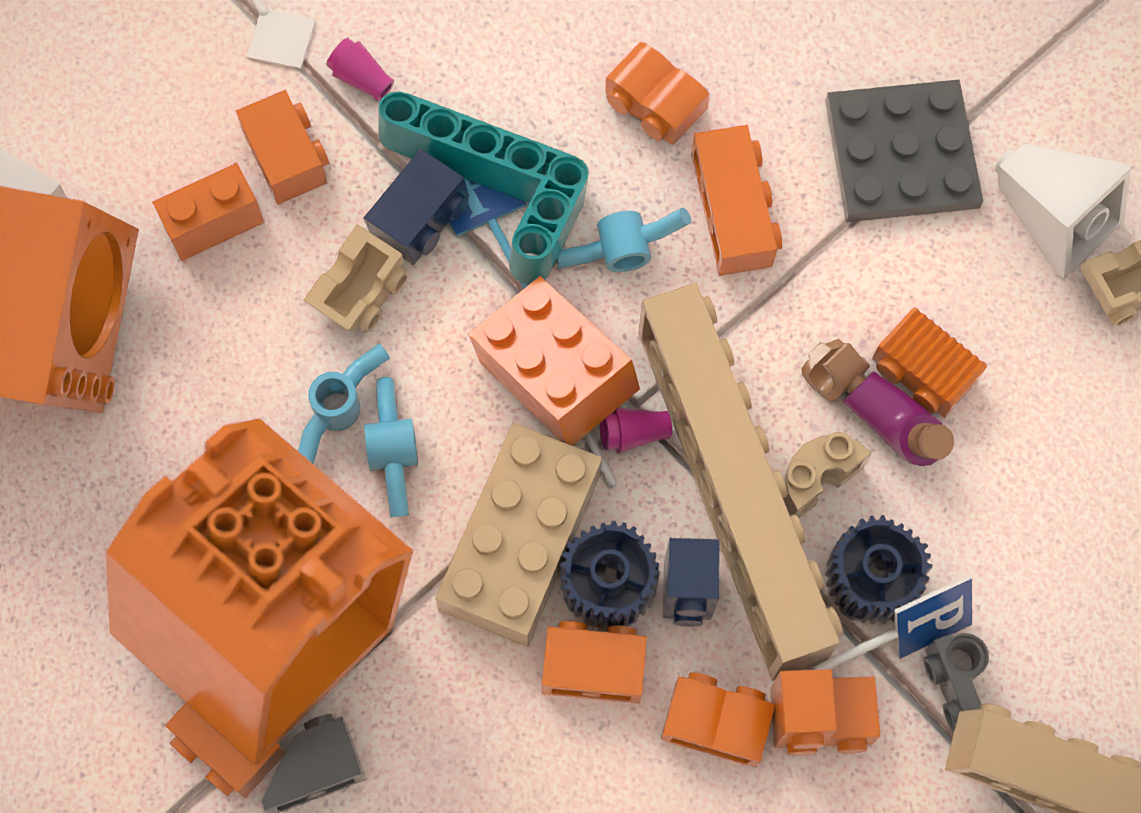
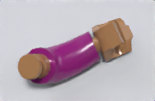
M840 339L826 344L820 342L808 353L809 359L801 368L802 376L808 384L821 396L833 402L846 391L848 395L842 402L874 430L902 460L917 466H928L939 459H944L951 453L954 446V436L951 430L944 426L936 417L932 416L913 398L876 372H871L865 378L863 374L870 368V364L864 357L858 354L850 343H844Z

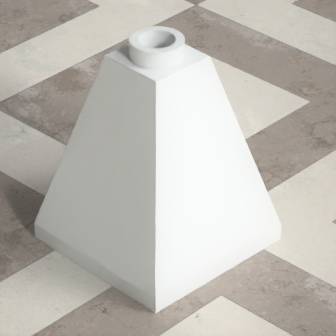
M1026 143L1022 144L1016 151L1013 149L1007 150L997 161L995 171L999 173V189L1056 274L1063 279L1125 221L1131 167L1125 163Z

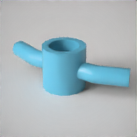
M680 208L655 222L644 225L642 216L637 211H620L602 218L597 224L600 236L599 241L561 250L556 260L558 269L591 263L605 258L607 269L612 272H627L645 266L652 259L648 243L662 239L690 225L691 216L685 208Z
M377 344L353 361L343 374L339 372H326L319 375L312 382L309 388L308 399L314 415L303 430L298 452L312 464L315 461L321 436L326 429L342 431L351 427L357 421L360 414V402L355 388L363 377L390 359L381 344ZM332 394H343L348 397L346 403L335 410H328L323 404V401Z
M381 377L376 381L379 422L364 424L370 471H385L390 518L409 515L404 467L417 466L418 456L413 419L398 420L394 380L390 377Z

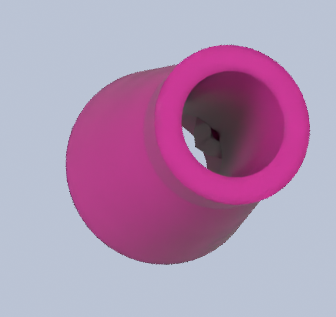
M348 37L336 46L326 62V66L333 71V77L365 92L377 101H380L389 92L395 81L387 75L360 41L353 42Z
M618 407L599 423L603 448L606 451L615 450L617 454L658 440L670 439L672 436V421L669 412Z

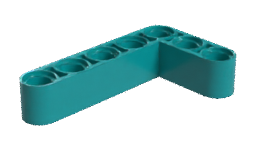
M398 91L385 95L380 100L378 106V135L384 147L409 158H413L422 149L465 179L529 203L513 235L509 267L513 277L523 284L529 285L539 276L546 280L584 205L589 170L585 162L569 153L412 94ZM527 253L536 254L537 256L527 255Z

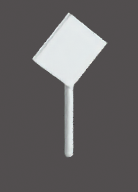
M251 0L260 15L247 59L302 70L316 19L268 10L262 0Z

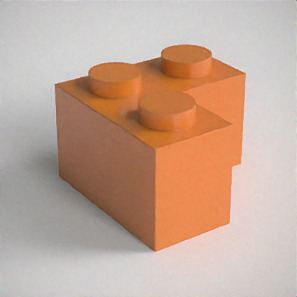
M832 669L780 671L770 688L771 703L775 704L772 716L774 748H787V755L804 756L817 754V748L822 746H837V753L840 754L862 753L868 751L867 744H873L880 738L875 676L833 678Z

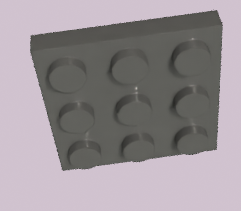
M960 79L827 92L825 104L846 222L980 209L983 203V196Z

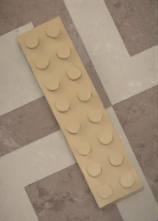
M696 282L642 300L638 335L670 414L717 539L720 540L723 556L768 673L773 681L776 680L780 671L804 670L828 660L840 643L838 636H841L843 633L842 626L835 609L832 606L826 608L819 591L824 588L821 572L814 560L807 561L801 546L802 543H805L803 527L797 515L789 516L783 498L787 497L785 482L778 469L772 471L765 455L769 453L767 437L760 425L754 427L748 413V410L752 408L749 392L743 381L736 383L731 370V366L735 364L731 347L726 338L719 340L713 325L717 323L714 304L709 296L702 297Z

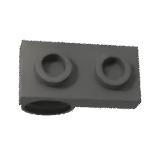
M969 633L955 636L950 634L934 640L925 649L927 656L923 659L925 670L933 685L939 684L947 702L942 706L948 726L953 732L955 731L959 711L981 708V701L972 681L986 669L989 662V652L985 643L979 637ZM960 649L969 654L972 659L971 671H962L954 666L951 660L952 650Z

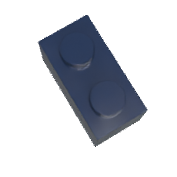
M420 149L363 219L370 233L402 254L403 259L414 265L422 255L426 256L433 251L440 239V232L450 220L455 221L463 214L470 196L463 176Z
M669 538L664 558L663 618H673L675 625L685 627L703 625V620L712 619L719 600V539Z

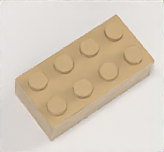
M512 422L435 597L438 611L528 647L559 575L562 554L566 552L567 543L573 542V538L600 478L602 457Z

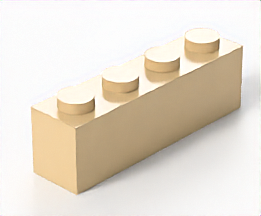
M981 704L980 709L959 711L945 766L946 771L1055 813H1141V762L1120 755H1111L1110 758L1099 754V746L1086 740L1069 738L1066 741L1054 736L1055 729L1040 722L1025 721V724L1011 719L1012 712L997 705Z

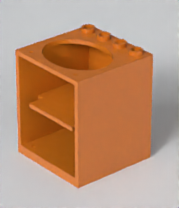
M0 186V397L48 406L103 413L104 405H108L111 402L114 394L115 380L110 375L139 233L138 228L84 201Z

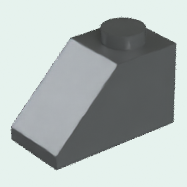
M332 714L318 716L303 724L304 731L293 735L261 800L267 813H281L366 780L348 725L342 716L333 719Z

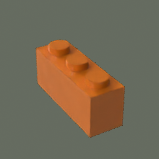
M748 124L694 133L691 156L719 276L773 267L777 250L782 249V235L778 222L771 223L768 208H772V193L769 182L761 181L758 167H762V151L759 141L751 140Z

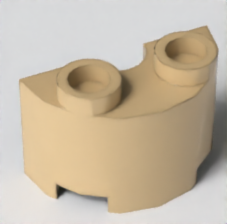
M357 224L338 250L339 254L334 265L328 272L321 274L303 301L347 331L361 329L368 333L376 326L382 316L380 307L390 293L395 295L403 288L408 279L409 272L402 268L403 256L400 252Z
M1141 240L1132 243L1115 254H1112L1110 251L1083 262L1080 270L1113 327L1122 325L1138 314L1137 310L1141 309Z
M834 432L829 436H819L803 444L792 457L784 476L787 497L783 498L789 516L795 514L800 518L817 505L819 501L817 496L824 491L821 484L829 483L839 488L865 467L872 452L860 442L842 432Z

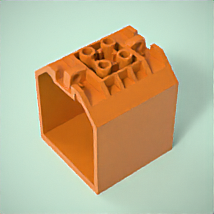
M260 418L226 424L205 441L204 454L190 464L173 481L165 475L143 495L106 550L110 634L248 760L256 765L276 743L311 711L393 629L413 549Z

